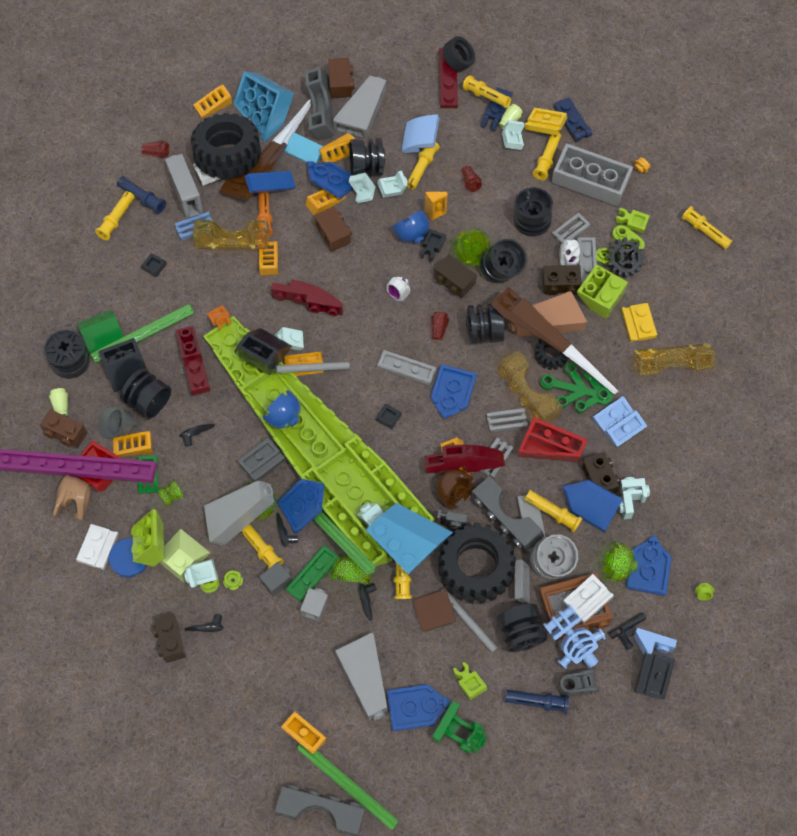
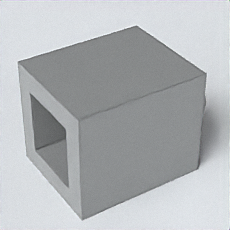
M309 588L300 609L301 616L320 622L329 601L328 594L319 588L314 590Z

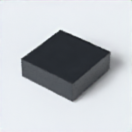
M151 253L141 265V269L157 277L167 262Z
M385 404L375 420L392 430L401 417L402 412Z

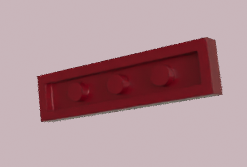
M439 48L440 109L458 108L457 71L448 65L443 55V48Z

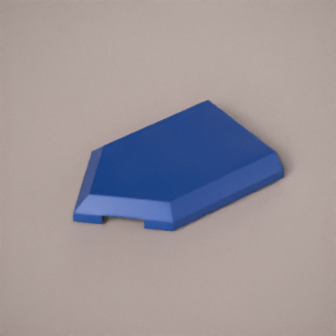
M307 161L310 181L337 198L342 199L354 189L349 183V178L352 175L333 162L316 164L314 161Z
M441 364L431 399L443 419L468 407L477 373Z
M300 479L277 501L295 534H298L322 511L325 483Z
M590 480L562 486L570 513L577 517H582V520L605 533L623 499Z
M655 535L632 549L626 588L666 596L672 557L664 550Z
M428 684L387 690L393 731L433 726L451 703L449 699L445 696L443 697Z

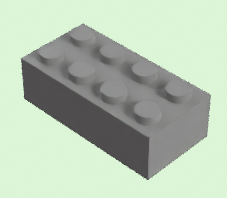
M566 143L553 171L552 183L619 207L630 181L633 167Z

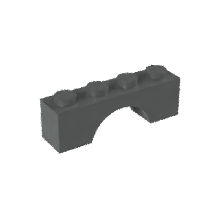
M321 67L305 71L306 88L313 105V114L308 115L309 130L317 140L334 136L329 77Z
M490 476L472 491L475 497L473 501L479 508L483 506L487 510L486 515L493 522L496 520L500 524L499 528L505 535L510 534L514 538L512 542L519 549L523 548L527 552L544 537L543 530L530 517L513 519L502 512L501 503L505 495L503 489Z
M288 785V788L282 786L275 809L276 815L297 821L308 810L322 809L334 818L337 832L350 836H359L365 814V809L361 808L362 805L354 802H349V805L341 803V799L332 796L326 799L320 797L321 794L315 791L301 792L299 787Z

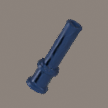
M124 176L119 178L124 184L117 181L118 187L131 192L137 199L141 200L143 206L153 209L155 214H160L165 209L166 201L155 197L153 192H146Z
M507 689L505 703L541 707L548 712L555 710L562 711L563 714H567L569 702L568 695L565 697L553 696L552 693L539 695Z

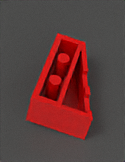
M533 417L518 451V457L579 462L588 439Z

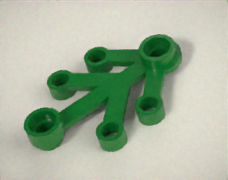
M568 363L565 366V373L571 377L575 384L555 380L549 374L542 376L540 380V387L545 391L558 388L573 392L566 397L559 396L557 398L556 405L560 409L566 408L568 404L583 396L592 397L585 402L582 400L576 402L575 411L580 414L597 403L607 405L613 398V393L610 390L602 387L596 378L592 375L588 376L586 374L587 371L584 370V379L589 380L594 389L587 388L576 372L577 367L574 363ZM571 367V368H573L574 370H573V371H569L567 368ZM549 379L551 383H546L545 380ZM605 393L607 396L602 397L600 394ZM563 400L565 404H560L559 401ZM582 405L584 408L579 409L577 406Z

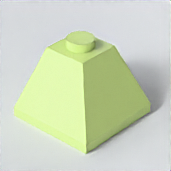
M180 529L164 546V559L159 563L184 582L186 580L184 574L186 568L191 564L203 562L210 552Z

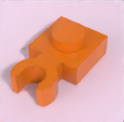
M223 305L207 313L211 323L214 326L217 325L219 330L222 329L223 324H231L229 319L231 317Z

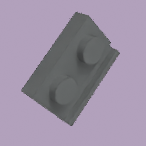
M267 438L238 460V464L256 482L286 461V457Z
M438 510L437 523L440 524L443 521L446 522V525L450 526V529L455 530L458 528L461 530L462 526L467 523V515L454 512L443 514L442 510Z

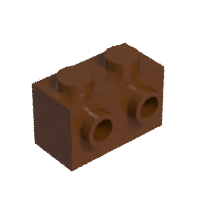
M349 58L328 59L331 98L351 97V90L355 89L354 79L350 78V75L354 74L353 65L349 64Z
M334 206L314 215L315 225L331 252L351 243V229L348 225L345 226L341 212H337Z
M49 409L40 424L45 436L60 440L62 444L68 447L73 446L77 449L87 434L84 424Z

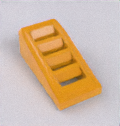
M221 85L193 104V106L203 119L232 104V98L225 86Z
M347 133L320 148L319 152L323 163L336 162L348 157L350 139L355 138Z
M323 189L307 196L305 205L315 215L338 204L346 198V195L339 199Z
M277 241L259 242L260 276L278 275ZM274 246V249H263V247ZM263 258H274V259L264 260ZM266 263H274V265H264V264H266Z
M146 431L113 438V453L119 457L153 454L151 432ZM142 440H145L144 446H142ZM134 441H137L138 447L134 448ZM123 442V450L119 451V443ZM127 442H130V449H127Z

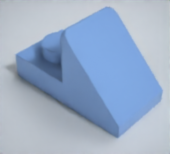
M640 628L636 629L633 636L643 655L644 652L652 654L654 647L660 653H672L677 642L675 639Z

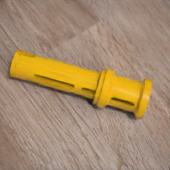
M467 76L463 82V89L473 92L475 96L486 97L505 108L511 103L510 97L487 87L485 82L477 81L473 76Z
M560 133L556 137L550 134L544 153L537 160V168L532 172L536 179L546 180L548 178V170L553 165L552 158L562 137Z
M435 142V147L424 148L418 154L419 160L407 181V188L410 189L412 185L411 190L416 189L426 167L433 162V156L440 148L438 143Z
M125 191L112 212L103 218L102 225L95 230L98 237L106 241L110 239L112 231L119 226L118 221L135 199L131 192Z
M692 206L686 210L681 218L683 221L686 220L693 225L695 230H701L723 247L724 250L733 241L708 223L706 217L694 211Z
M529 490L524 501L555 518L556 523H562L570 528L573 533L582 520V517H576L568 512L567 508L556 506L532 490Z
M250 524L241 531L258 552V558L267 564L268 569L277 562L280 565L284 563V560L275 554L274 548L271 545H267Z
M396 562V577L393 579L396 583L394 599H412V595H410V582L412 579Z

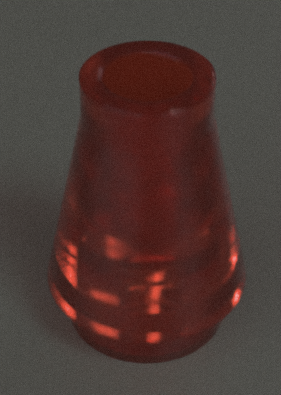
M163 140L147 144L143 143L142 153L164 158L169 155V144Z
M471 166L463 167L461 172L465 188L470 192L478 191L482 187L481 178L472 170Z
M433 313L431 317L433 340H443L449 322L447 313Z

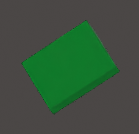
M112 310L77 323L90 355L124 337Z

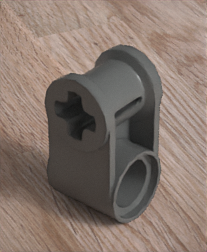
M586 670L563 676L557 686L559 694L563 697L566 695L573 697L599 692V687H596L594 679L595 671ZM563 683H570L573 689L567 690L563 686Z

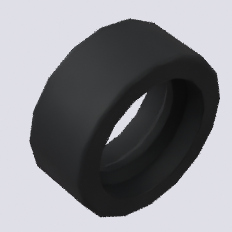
M456 36L444 44L443 55L452 69L462 72L474 64L475 52L466 39ZM456 49L460 52L463 59L459 57V55L456 52Z

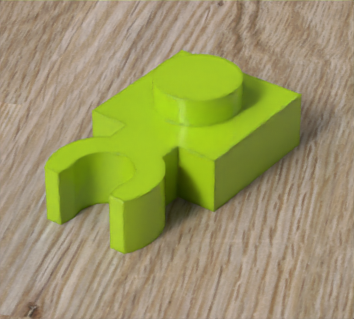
M620 208L618 214L624 217L616 216L615 221L619 224L627 223L626 227L644 233L650 215L632 210L630 214L626 209Z
M463 662L462 667L464 671L459 672L456 668H453V673L456 678L461 679L458 681V685L468 699L472 700L486 691L487 686L476 671L470 674L468 664Z

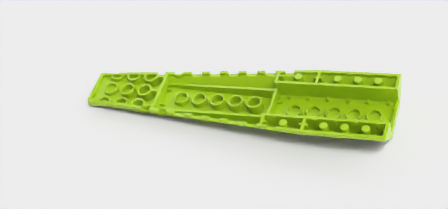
M234 316L229 318L231 321L230 325L228 323L223 324L221 330L216 327L204 335L206 343L212 348L214 354L301 479L325 483L322 509L375 566L389 563L393 558L366 531L368 527L365 522L357 517V514L360 512L359 509L364 504L376 503L385 513L394 504L398 503L434 522L435 519L392 469L369 446L367 447L356 433L354 434L344 422L337 418L335 413L331 409L329 410L306 385H303L292 372L276 373L274 370L269 375L239 358L236 346L247 332L250 331L244 328ZM289 390L300 402L301 411L298 415L300 420L293 427L289 425L284 429L274 428L263 419V415L267 416L269 414L267 409L273 401L281 394L286 396V391Z

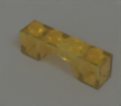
M195 220L193 237L196 249H268L270 232L268 220H249L248 225L238 231L225 230L219 227L214 220Z
M709 343L634 350L635 369L639 375L659 374L662 369L669 367H688L695 370L715 368V350Z
M517 350L500 360L499 374L503 379L506 378L508 380L510 389L514 393L517 392L520 396L521 404L525 408H529L531 417L548 423L561 415L562 406L552 393L541 394L528 387L524 377L528 372L529 363L522 353Z

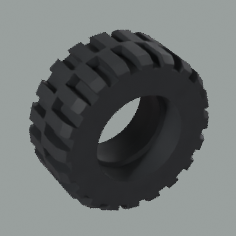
M223 113V115L215 114L211 118H205L204 122L201 121L192 132L191 145L195 164L203 173L208 174L210 177H218L219 179H234L235 176L241 177L245 172L249 173L252 167L257 165L261 157L258 129L251 120L244 116L240 117L235 113L232 115L229 113ZM224 144H234L232 147L218 148V146Z
M474 523L473 527H469L468 524L463 525L462 530L457 528L452 531V536H449L444 541V545L441 546L438 562L441 582L443 586L448 587L447 591L451 595L455 593L457 599L461 601L463 598L468 599V603L474 604V600H479V604L485 603L486 599L493 601L497 598L498 594L502 595L505 592L506 587H509L512 581L516 564L514 548L512 545L509 546L510 540L506 536H501L502 532L496 529L493 531L490 525L486 524L485 527H480V523ZM469 549H482L494 558L495 570L487 577L472 578L460 570L458 558Z

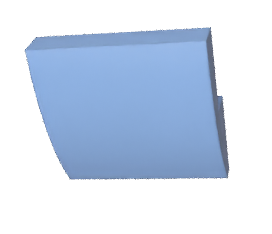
M438 114L422 116L406 122L402 153L419 152L420 148L435 147L439 124Z
M624 396L591 417L616 447L647 427L637 410L633 411Z

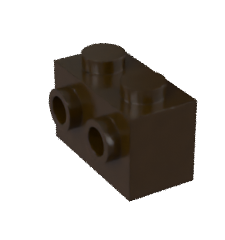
M449 254L434 268L436 282L446 286L453 295H458L460 298H463L476 284L477 275Z
M580 265L543 266V293L557 295L558 293L571 291L573 295L576 294L582 285Z
M605 452L583 458L581 466L586 479L613 494L617 493L620 480L617 474L614 475L611 458H607Z
M172 613L154 618L156 625L152 626L155 638L159 637L160 644L157 645L159 657H163L166 663L186 658L175 614Z

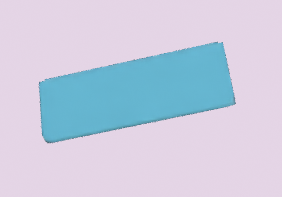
M293 133L286 146L285 153L306 163L307 161H314L317 164L321 159L319 149L323 146Z

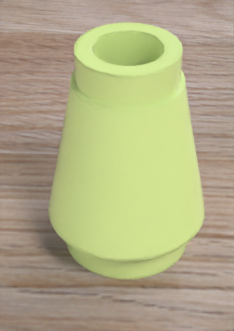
M515 104L508 106L498 124L499 127L504 129L508 120L518 121L523 113L521 108Z
M64 388L51 390L49 399L54 411L68 416V393Z

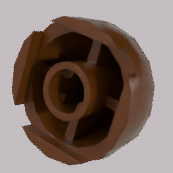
M451 469L442 473L438 477L436 484L438 499L448 508L456 509L458 507L455 505L462 498L466 501L471 495L474 488L472 483L474 478L460 469Z

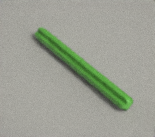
M186 305L91 353V357L95 363L102 361L98 351L135 338L136 343L193 315V309L190 305Z
M321 511L314 518L315 522L367 575L374 573L376 566Z
M301 744L298 745V751L390 830L396 827L398 819L318 751L312 754Z

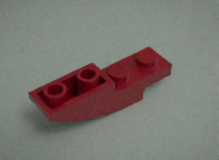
M292 279L291 285L272 283L271 295L276 300H291L297 304L304 302L306 303V310L312 313L324 312L331 316H343V304L336 297L317 286Z
M194 325L175 330L192 396L211 391Z
M479 445L443 446V453L425 456L427 474L459 469L461 467H465L466 472L469 473L505 466L503 451Z

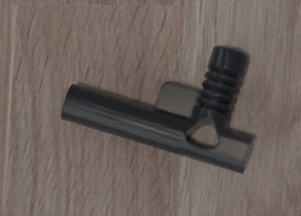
M644 613L638 614L608 633L612 640L619 637L625 648L629 650L634 646L628 639V637L634 634L632 628L646 620V616ZM621 629L622 634H619L616 631Z

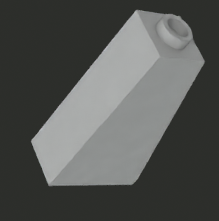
M369 76L334 117V131L345 134L349 133L352 136L367 139L386 92V80L380 77Z
M173 155L166 158V166L186 219L203 214L199 192L183 155Z
M258 480L204 505L209 542L218 545L227 544L274 503L271 484Z
M370 633L335 650L368 720L374 719L376 721L385 716L387 703L373 633Z

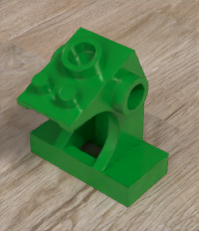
M452 701L433 734L432 741L439 745L445 736L459 744V748L468 754L472 751L477 754L486 743L487 735L483 730L484 727L477 722H473L471 725L460 719L456 715L460 704ZM459 726L470 732L466 740L455 735Z

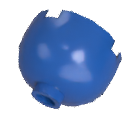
M419 211L408 216L404 221H399L392 228L401 241L406 243L414 241L417 244L423 241V236L428 233L429 220L424 211Z
M289 390L286 391V396L281 394L273 401L267 409L269 411L267 416L263 415V419L274 428L284 429L289 425L293 427L300 420L298 417L301 411L300 402Z

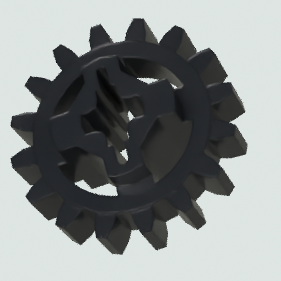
M627 237L622 238V241L619 238L615 240V243H611L610 247L612 249L606 250L609 256L605 257L606 260H609L606 266L612 267L610 272L617 271L616 276H620L623 273V278L628 277V275L633 276L635 272H640L639 266L645 264L641 259L646 258V256L641 255L644 248H638L640 243L634 244V239L632 238L628 241ZM629 253L626 257V261H623V258L625 257L624 255ZM622 266H626L627 268H630V269H623V268H621V267H622Z

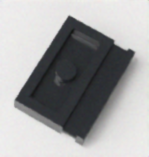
M644 652L634 689L635 693L665 700L675 660Z

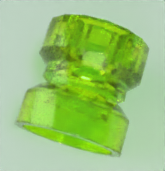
M175 481L170 482L166 488L162 487L157 490L166 507L171 505L174 500H180L184 497Z

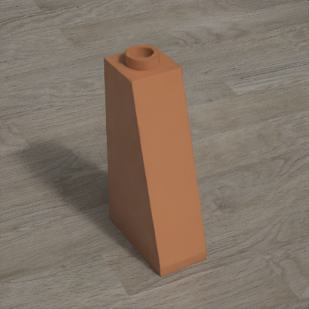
M571 291L533 305L560 333L585 330L587 320ZM510 320L508 321L509 330L514 332L516 337L534 335Z

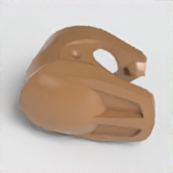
M66 475L58 486L52 516L57 518L63 507L68 508L71 501L75 500L77 505L75 518L83 520L90 497V484L78 477Z

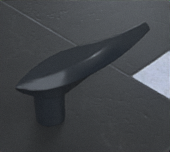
M215 424L192 427L183 431L179 436L184 438L185 447L192 446V436L199 435L201 432L215 427Z
M279 512L276 513L279 535L283 546L287 547L288 543H298V536L288 535Z
M374 583L367 586L360 584L359 594L361 603L368 619L371 621L372 610L369 593L376 591V586Z
M215 614L213 623L185 628V631H221L224 629L220 625L222 615Z

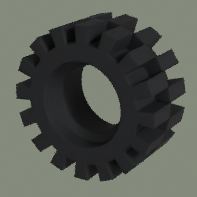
M540 338L536 344L534 354L535 360H538V365L542 364V368L548 367V370L552 368L558 370V367L562 368L566 364L568 357L560 351L557 357L547 356L545 350L553 346Z

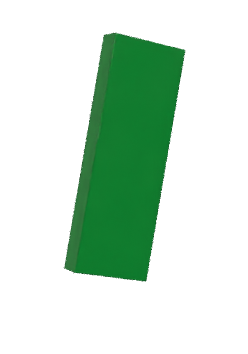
M324 545L289 584L286 591L301 603L305 599L308 589H314L340 557Z

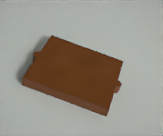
M447 589L413 600L417 612L416 618L419 619L422 632L456 622L452 608L454 605L450 602Z

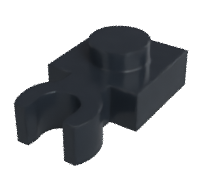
M429 229L423 241V247L425 248L421 251V258L423 259L425 254H429V261L432 262L435 252L440 253L446 240V234Z

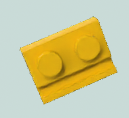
M534 107L528 117V122L525 123V130L558 136L559 130L562 129L567 120V113Z
M648 303L621 308L630 343L657 338L656 328Z

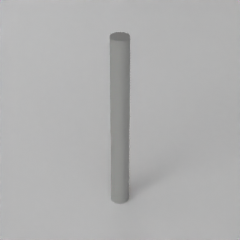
M349 362L278 365L275 366V372L349 369L350 364Z
M448 592L450 602L454 605L452 607L453 610L492 653L495 652L498 647Z

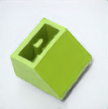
M596 264L578 289L577 294L591 311L607 319L624 295L628 282Z
M152 509L132 527L133 545L131 552L133 554V562L154 567L164 559V523L157 510Z

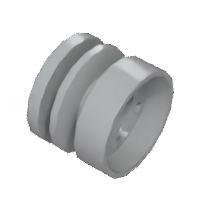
M551 535L538 541L532 547L529 555L530 565L538 576L545 579H557L571 573L576 567L578 550L574 542L568 537ZM548 555H551L555 560L551 562Z

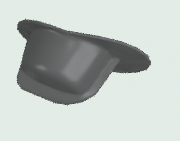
M123 407L105 409L98 421L99 433L104 438L126 436L130 434L133 426L137 425V422L133 421L132 414L124 410Z

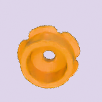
M640 157L638 160H634V168L639 173L648 172L650 164L644 158Z

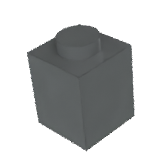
M277 562L259 576L260 583L274 597L292 582L290 576L292 573L287 566H281Z

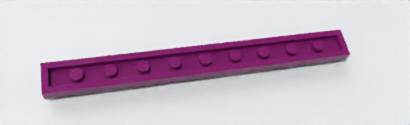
M0 449V470L154 483L158 467L156 462Z

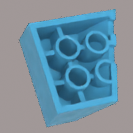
M244 71L233 105L244 117L249 118L262 134V140L265 142L284 125L294 93L259 73Z
M398 503L389 508L366 529L409 575L453 533Z

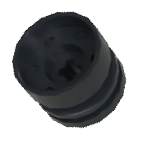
M369 138L367 147H365L363 139H350L351 175L365 173L366 168H368L370 176H374L376 168L377 175L382 176L385 166V149L382 139L376 138L374 146L373 139Z
M531 187L520 191L516 196L514 224L522 234L538 236L547 232L550 228L553 200L547 191Z
M502 239L481 254L479 260L483 276L493 283H504L512 279L525 269L527 263L524 248L513 239Z
M491 303L487 304L486 312L484 313L480 304L476 307V313L473 305L467 306L466 331L471 345L477 343V336L479 337L480 344H483L485 335H488L490 343L504 341L503 316Z
M61 330L52 334L47 339L44 347L45 355L56 375L61 378L72 379L82 375L88 369L90 356L82 337L78 333L71 330Z
M142 368L133 373L126 381L121 390L120 399L123 403L128 404L130 408H135L136 412L142 417L149 420L154 418L167 404L172 390L169 385L162 380H156L155 375Z
M536 604L516 606L497 616L500 631L509 632L503 637L504 642L507 643L506 649L508 652L530 650L547 641L548 636L544 632V625L536 624L541 620Z

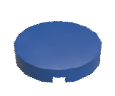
M133 538L120 540L110 550V566L121 577H135V575L145 571L148 566L133 562V554L131 552Z

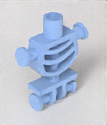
M568 604L567 609L563 612L559 611L561 616L557 619L552 616V620L543 625L554 640L566 633L560 644L561 650L566 655L561 660H558L565 669L568 668L567 665L571 661L578 664L582 660L588 668H591L598 663V659L592 653L598 648L596 641L600 639L605 640L606 637L600 628L594 634L585 627L572 629L582 619L577 615L572 606ZM564 619L565 623L560 625L559 622H561Z

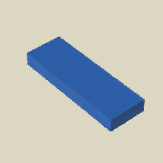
M291 171L252 173L245 176L250 193L284 191L296 188Z

